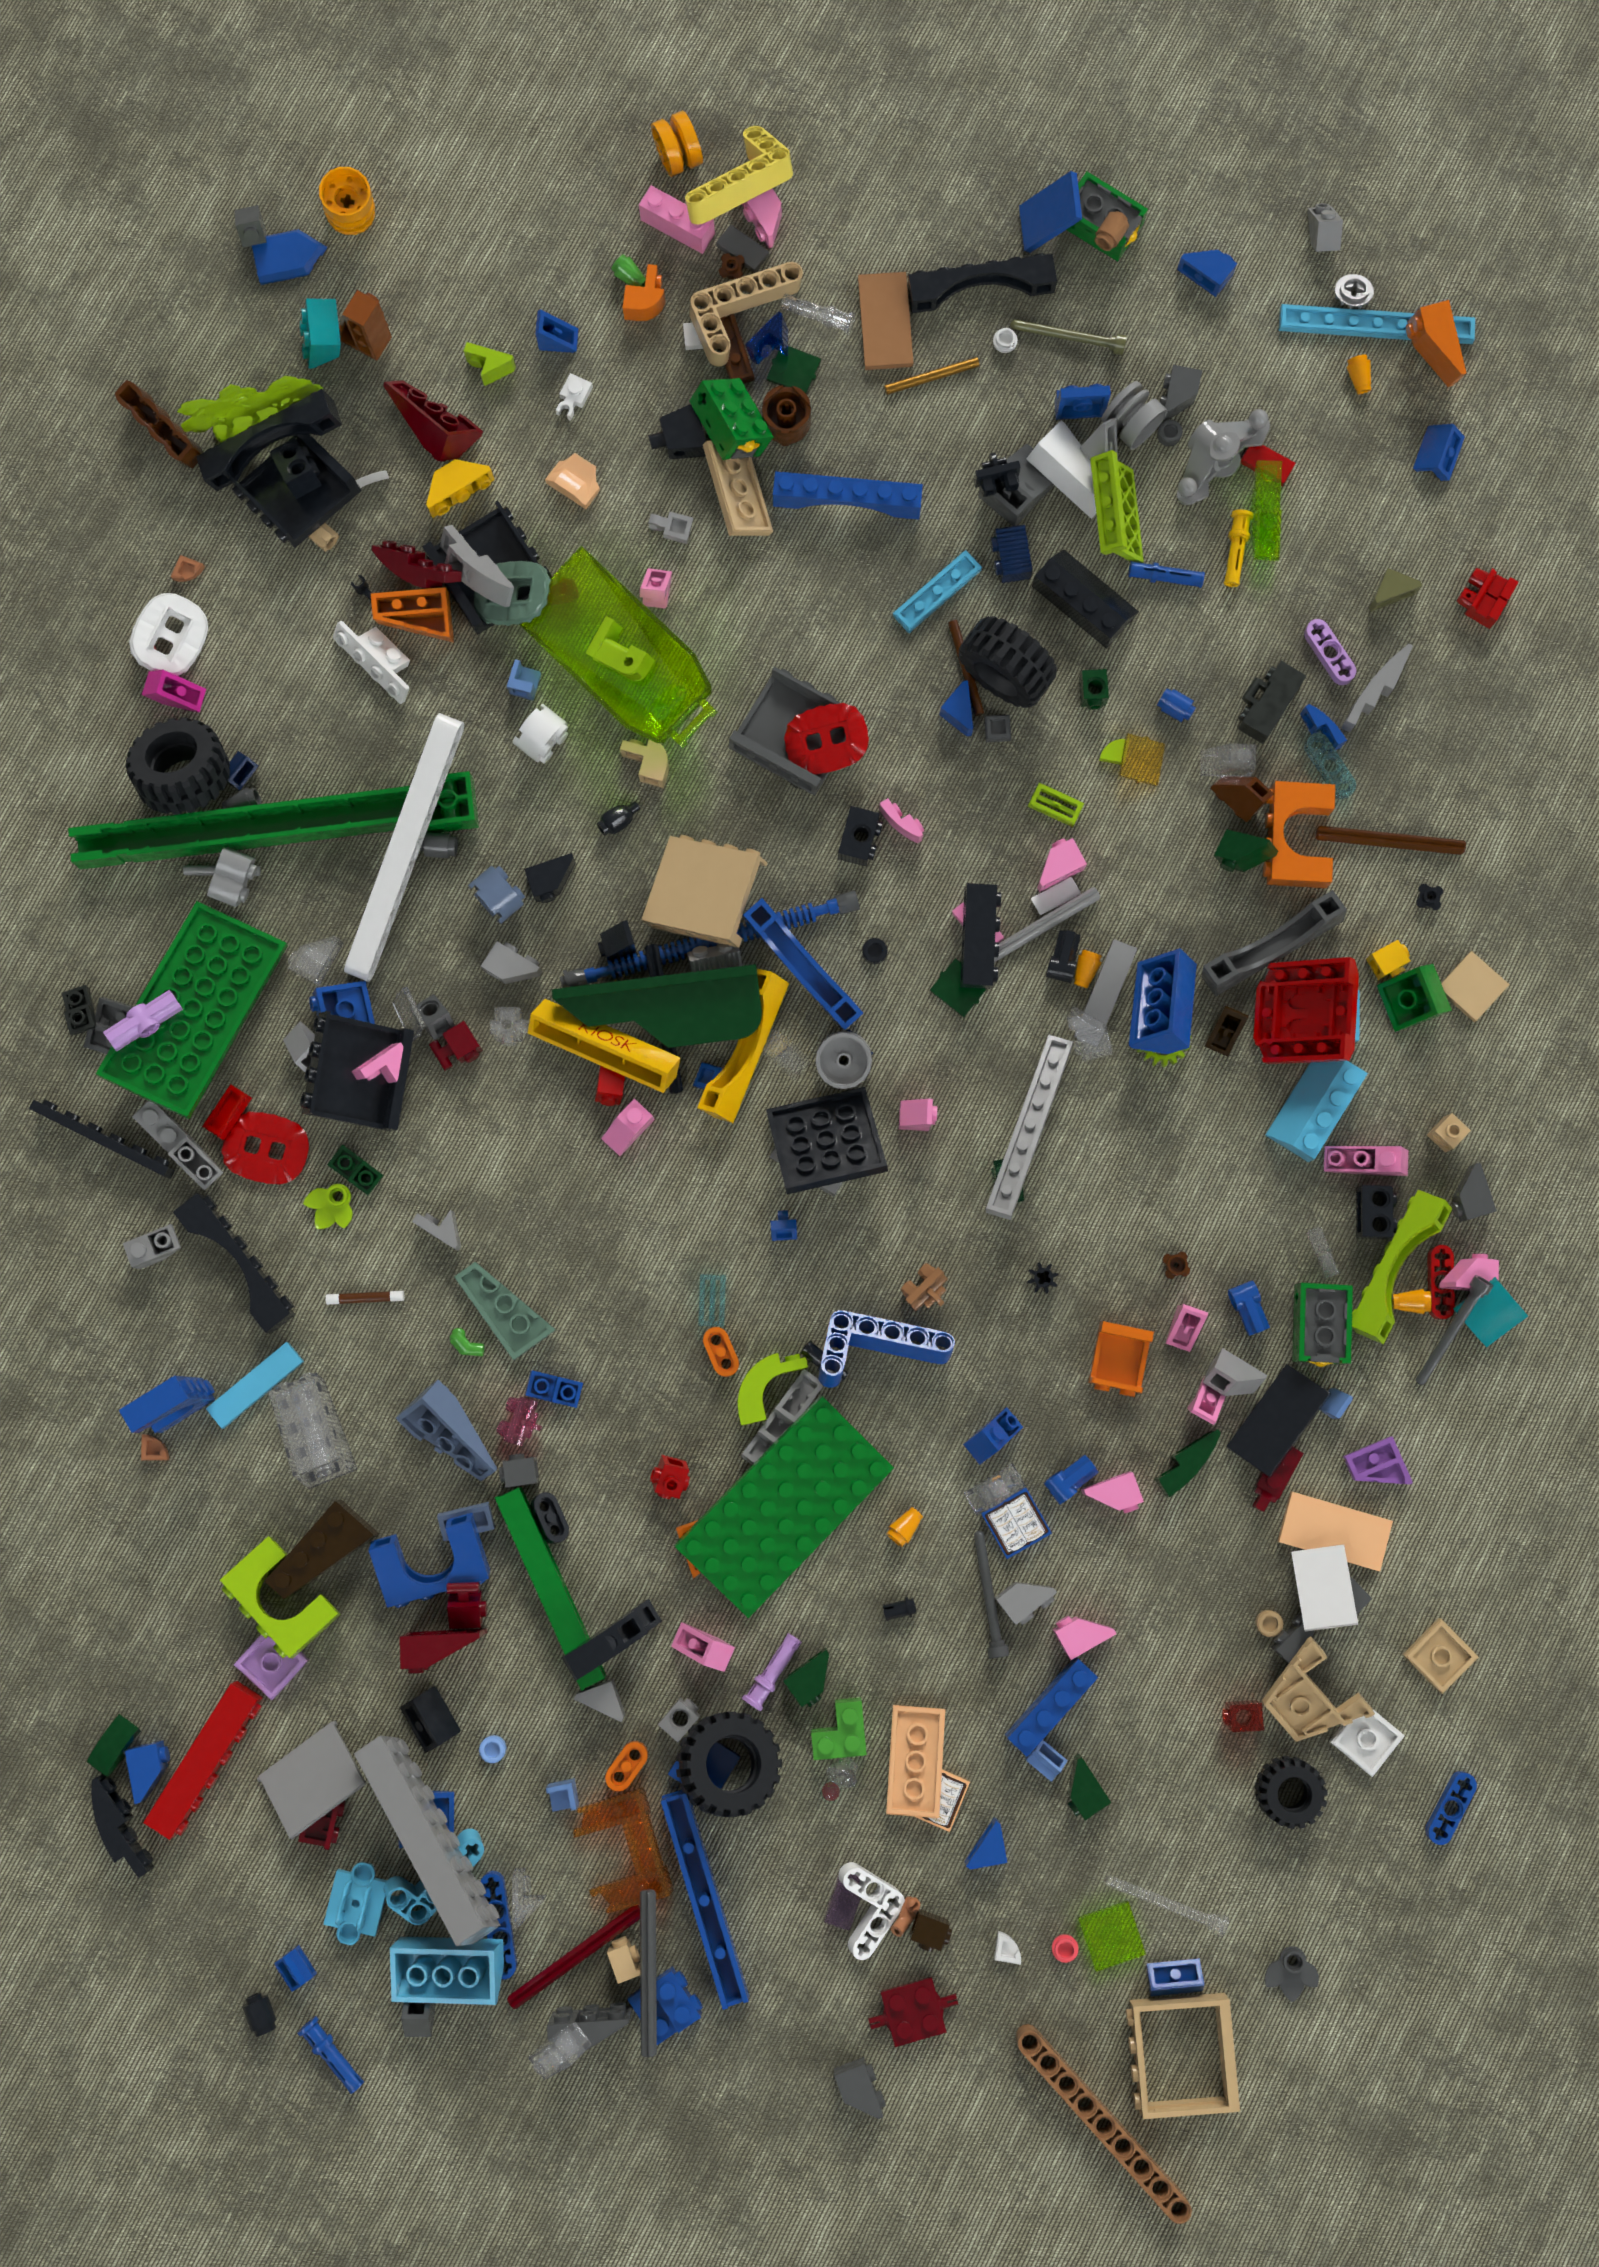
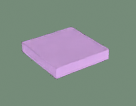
M260 1635L236 1661L234 1666L270 1700H273L310 1659L302 1652L293 1659L288 1658V1656L282 1658L273 1648L276 1643L270 1636L264 1638Z

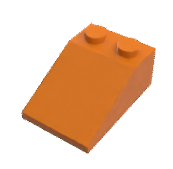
M1446 300L1420 307L1407 321V337L1412 340L1414 348L1447 387H1451L1466 374V368L1450 302Z

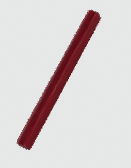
M638 1904L631 1906L510 1994L507 1998L509 2005L514 2010L519 2008L640 1920V1906Z

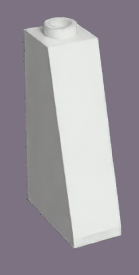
M1061 420L1035 446L1026 459L1092 519L1096 515L1091 461L1081 451V444Z

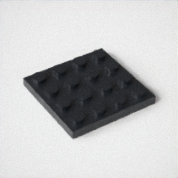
M865 1087L766 1109L787 1195L888 1172Z

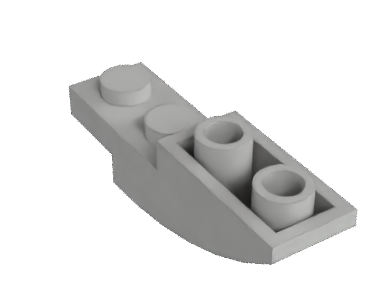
M453 525L445 526L440 547L447 554L445 564L452 565L453 570L462 571L461 581L472 590L501 606L509 607L514 592L512 583L488 555L479 557Z
M148 1101L132 1116L203 1190H206L224 1173L199 1144L159 1105Z

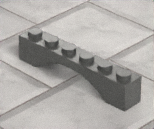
M1332 890L1311 902L1291 920L1265 937L1243 948L1224 953L1203 966L1202 978L1216 997L1264 969L1269 963L1276 962L1344 922L1347 909Z

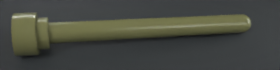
M1013 320L1010 324L1013 330L1107 347L1109 351H1114L1113 354L1122 356L1127 335L1122 334L1112 335V338L1021 320Z

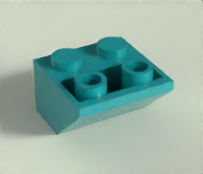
M306 298L305 308H301L299 328L300 336H303L304 342L302 343L303 359H307L308 369H313L339 357L341 340L336 299Z

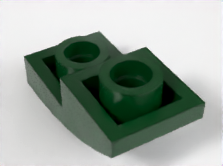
M343 1144L327 1164L366 1195L372 1192L384 1176Z
M118 1714L99 1739L86 1762L108 1778L124 1759L125 1755L123 1752L139 1735L141 1730Z

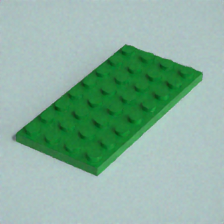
M196 901L136 1005L148 1004L170 990L183 1010L162 1022L159 1029L152 1035L145 1038L139 1037L117 1052L111 1046L96 1075L184 1118L190 1119L288 947L287 943Z
M820 1395L674 1546L749 1618L878 1486L894 1467Z

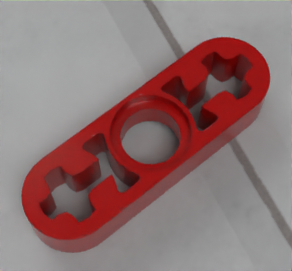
M1446 1245L1432 1247L1427 1255L1428 1291L1431 1292V1312L1429 1314L1437 1320L1450 1318L1454 1313L1453 1308H1455L1454 1289L1440 1290L1434 1283L1438 1275L1446 1277L1454 1268V1253ZM1441 1250V1253L1446 1255V1259L1441 1262V1267H1447V1271L1435 1272L1434 1268L1440 1267V1260L1435 1259V1254ZM1435 1293H1447L1448 1297H1442V1305L1447 1306V1311H1443L1442 1315L1435 1308L1436 1305L1441 1303L1440 1297H1435Z

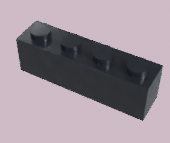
M967 883L964 887L960 988L991 989L993 983L998 981V967H994V957L998 958L999 942H995V932L1000 931V917H996V907L1001 906V892H997V885Z

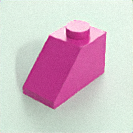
M162 669L148 672L142 695L163 705L198 713L200 712L206 689Z

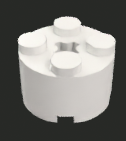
M541 704V711L536 708L524 721L519 729L522 735L520 738L515 736L513 744L534 761H541L545 764L553 754L551 751L552 747L556 743L560 745L568 736V732H566L568 727L565 720L547 706Z

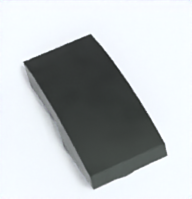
M83 985L63 992L62 997L66 1008L64 1015L70 1035L73 1036L96 1028L95 1012L89 987Z

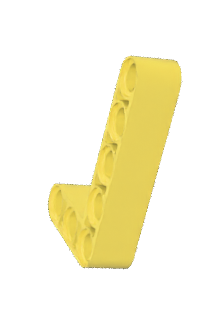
M751 126L745 129L743 138L746 154L750 161L686 194L685 201L690 222L697 225L706 223L792 178L793 169L788 148L760 126Z

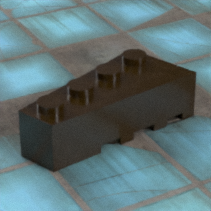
M336 1500L264 1582L283 1599L291 1597L380 1533L344 1501Z

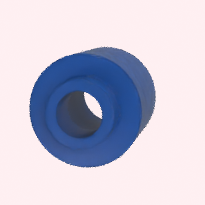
M1168 688L1164 691L1157 704L1158 707L1162 708V712L1181 723L1184 719L1189 720L1196 709L1193 706L1194 700L1175 689L1171 691Z

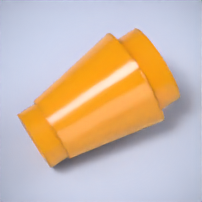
M1366 354L1348 359L1346 369L1357 394L1371 391V360H1368Z
M1082 950L1081 955H1078L1075 985L1088 989L1089 984L1102 964L1100 962L1101 955Z
M1419 1289L1393 1294V1309L1419 1314L1431 1312V1292Z
M911 1507L888 1527L889 1531L886 1535L900 1547H903L905 1543L909 1544L923 1516Z

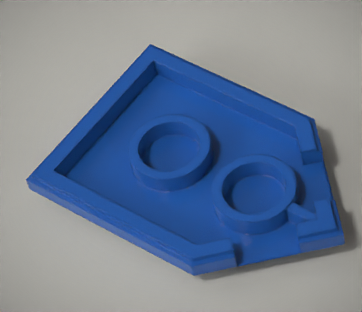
M299 229L266 236L267 243L252 245L260 284L264 285L308 276L319 256H322L326 251L327 246Z

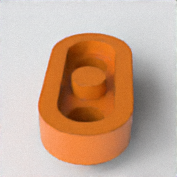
M720 1327L708 1329L703 1336V1344L714 1370L723 1377L734 1375L739 1368V1360L727 1332ZM718 1335L721 1337L719 1345L712 1344L711 1339L713 1336ZM724 1359L731 1361L730 1368L724 1369L721 1363Z
M639 1741L627 1743L611 1764L605 1776L606 1784L610 1789L623 1791L629 1787L648 1759V1750L643 1743ZM632 1750L639 1751L640 1757L638 1759L631 1757L630 1752ZM622 1772L624 1779L621 1781L616 1780L615 1773Z

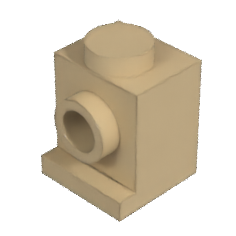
M626 1936L612 1941V1946H609L607 1955L617 1983L619 1984L640 1976V1964L637 1963L640 1961V1955L636 1945L631 1946L630 1940Z

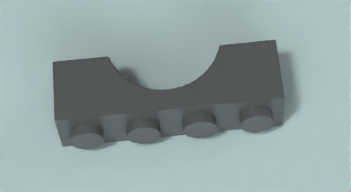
M1350 1576L1356 1613L1358 1614L1372 1598ZM1301 1612L1292 1620L1293 1625L1287 1632L1283 1630L1274 1638L1275 1644L1271 1647L1287 1665L1307 1638L1310 1636L1313 1638L1315 1630H1304Z

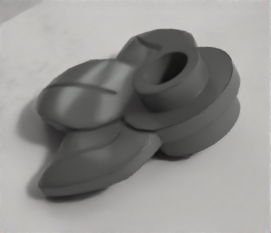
M1295 1946L1283 1949L1279 1960L1269 1964L1265 1973L1266 1986L1271 1988L1280 1985L1282 1992L1291 2002H1294L1301 1995L1304 1985L1318 1987L1319 1983L1317 1969L1306 1961L1304 1952ZM1292 1955L1296 1956V1962L1289 1964L1288 1958Z

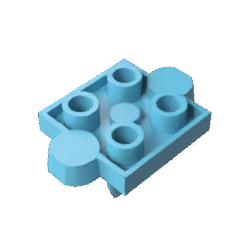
M360 1862L352 1868L351 1872L342 1869L336 1871L323 1925L337 1928L336 1934L340 1943L353 1945L359 1940L361 1934L373 1937L377 1935L386 1899L384 1885L387 1880L375 1878V1867L370 1863Z

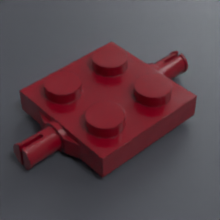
M931 1976L882 1990L883 2014L868 2018L871 2030L887 2025L892 2034L894 2045L898 2047L947 2033L943 2020V2009L959 2004L956 1993L940 1998L935 1990Z

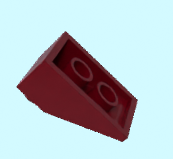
M487 1628L407 1632L400 1636V1669H408L409 1674L423 1673L431 1665L487 1634Z

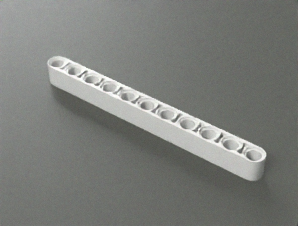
M441 713L434 720L344 968V972L367 982L374 976L464 730V722Z

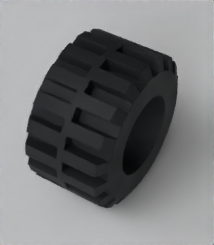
M1282 1756L1280 1760L1276 1757L1272 1759V1764L1266 1763L1263 1766L1265 1771L1263 1773L1259 1772L1257 1778L1260 1779L1259 1783H1255V1789L1258 1791V1794H1255L1256 1800L1260 1803L1259 1806L1262 1811L1277 1824L1285 1825L1290 1829H1294L1295 1826L1301 1829L1306 1827L1305 1823L1311 1825L1315 1823L1314 1817L1316 1815L1321 1817L1323 1812L1320 1809L1322 1806L1326 1807L1327 1805L1324 1796H1328L1327 1789L1323 1786L1326 1783L1319 1775L1320 1773L1310 1764L1297 1757ZM1297 1777L1302 1780L1304 1785L1302 1799L1294 1806H1282L1278 1800V1789L1281 1783L1288 1778Z

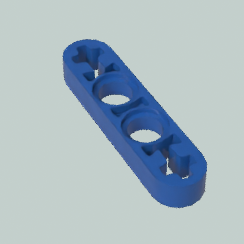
M489 1871L481 1879V1883L486 1890L484 1896L486 1899L492 1896L491 1887H486L485 1884L488 1883L490 1877H493L494 1882H499V1885L495 1888L496 1896L501 1894L502 1898H493L488 1903L501 1905L504 1914L501 1918L497 1919L501 1926L489 1933L487 1939H493V1935L498 1931H503L507 1934L508 1942L503 1945V1950L510 1949V1952H506L505 1959L506 1963H511L512 1966L508 1968V1972L503 1970L502 1979H508L515 1973L517 1957L505 1880L501 1873Z

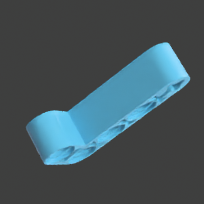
M465 1829L457 1836L460 1842L458 1848L474 1867L484 1854V1846L477 1830ZM394 1876L386 1881L384 1893L387 1905L411 1924L422 1925L436 1912L437 1909L421 1880L415 1886L401 1876ZM397 1890H402V1891H403V1892H402L400 1895H398V1896H392V1895H391L394 1891H397ZM417 1905H422V1906H423V1907H422L420 1910H418V1911H413V1910H412V1908H413L414 1906H417Z

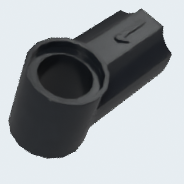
M1069 930L1059 931L1054 954L1049 961L1046 973L1047 978L1071 983L1076 967L1075 957L1081 935Z

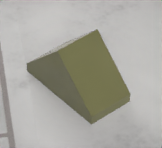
M1387 568L1381 577L1369 606L1370 611H1375L1416 595L1422 587L1421 581Z

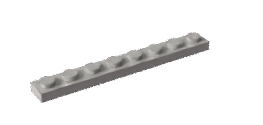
M1048 1035L986 1207V1213L1008 1220H1011L1071 1053L1073 1041Z

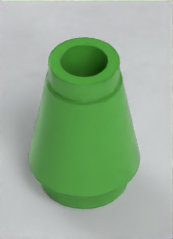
M624 254L621 255L611 268L614 276L630 286L644 287L645 276L631 257H626Z

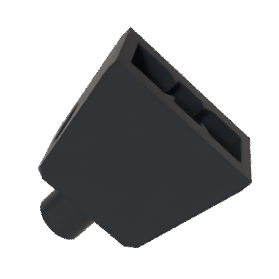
M691 404L662 416L659 419L662 432L648 435L651 449L654 450L666 446L668 457L671 460L706 457L703 449V444L706 442L703 427Z

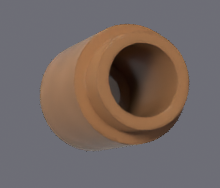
M1109 212L1097 230L1095 243L1101 249L1111 251L1112 248L1118 245L1128 230V219L1122 212Z

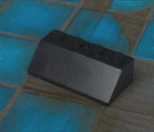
M1062 550L1051 557L1034 576L1032 587L1106 649L1139 613L1137 609L1066 550Z

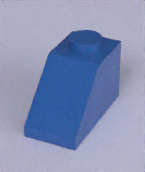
M1219 250L1183 254L1177 270L1216 297L1233 276L1237 263L1228 254H1223Z
M163 1740L132 1747L125 1751L134 1804L148 1799L168 1768L170 1753L168 1747L164 1746Z

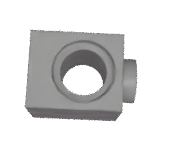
M680 1697L660 1720L658 1725L675 1741L679 1742L698 1720L700 1714L697 1710L699 1708L690 1699L687 1698L684 1701ZM677 1711H683L687 1714L688 1721L685 1724L675 1722L674 1714Z

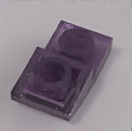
M850 1874L848 1876V1879L852 1878L856 1880L858 1883L860 1882V1879L856 1876V1874ZM838 1876L833 1895L830 1896L824 1923L849 1931L861 1897L846 1889Z

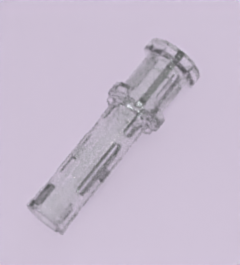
M786 293L781 301L782 310L822 322L826 328L834 327L843 330L844 334L849 335L855 319V313L853 312L848 314L836 310L835 306L831 305L827 308Z

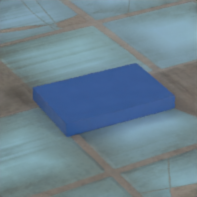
M1073 171L1068 172L1019 205L1024 251L1031 253L1082 220L1077 173Z

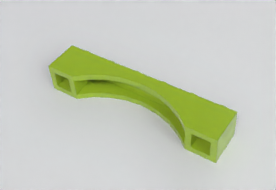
M1417 1190L1415 1196L1410 1198L1404 1218L1400 1219L1397 1223V1231L1392 1241L1387 1243L1384 1250L1385 1255L1381 1263L1377 1264L1374 1268L1373 1278L1369 1286L1364 1288L1361 1295L1362 1300L1358 1308L1352 1312V1329L1356 1333L1381 1344L1385 1343L1395 1323L1392 1310V1294L1398 1272L1406 1258L1418 1245L1429 1237L1441 1232L1452 1211L1451 1206L1445 1199L1421 1190Z

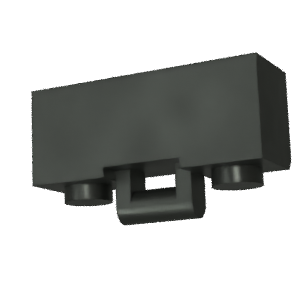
M1280 661L1277 668L1271 666L1264 677L1268 681L1267 683L1255 677L1242 697V700L1252 707L1246 706L1238 718L1242 721L1238 729L1264 744L1305 680L1306 675ZM1261 689L1264 691V694L1258 701L1254 697L1258 690Z

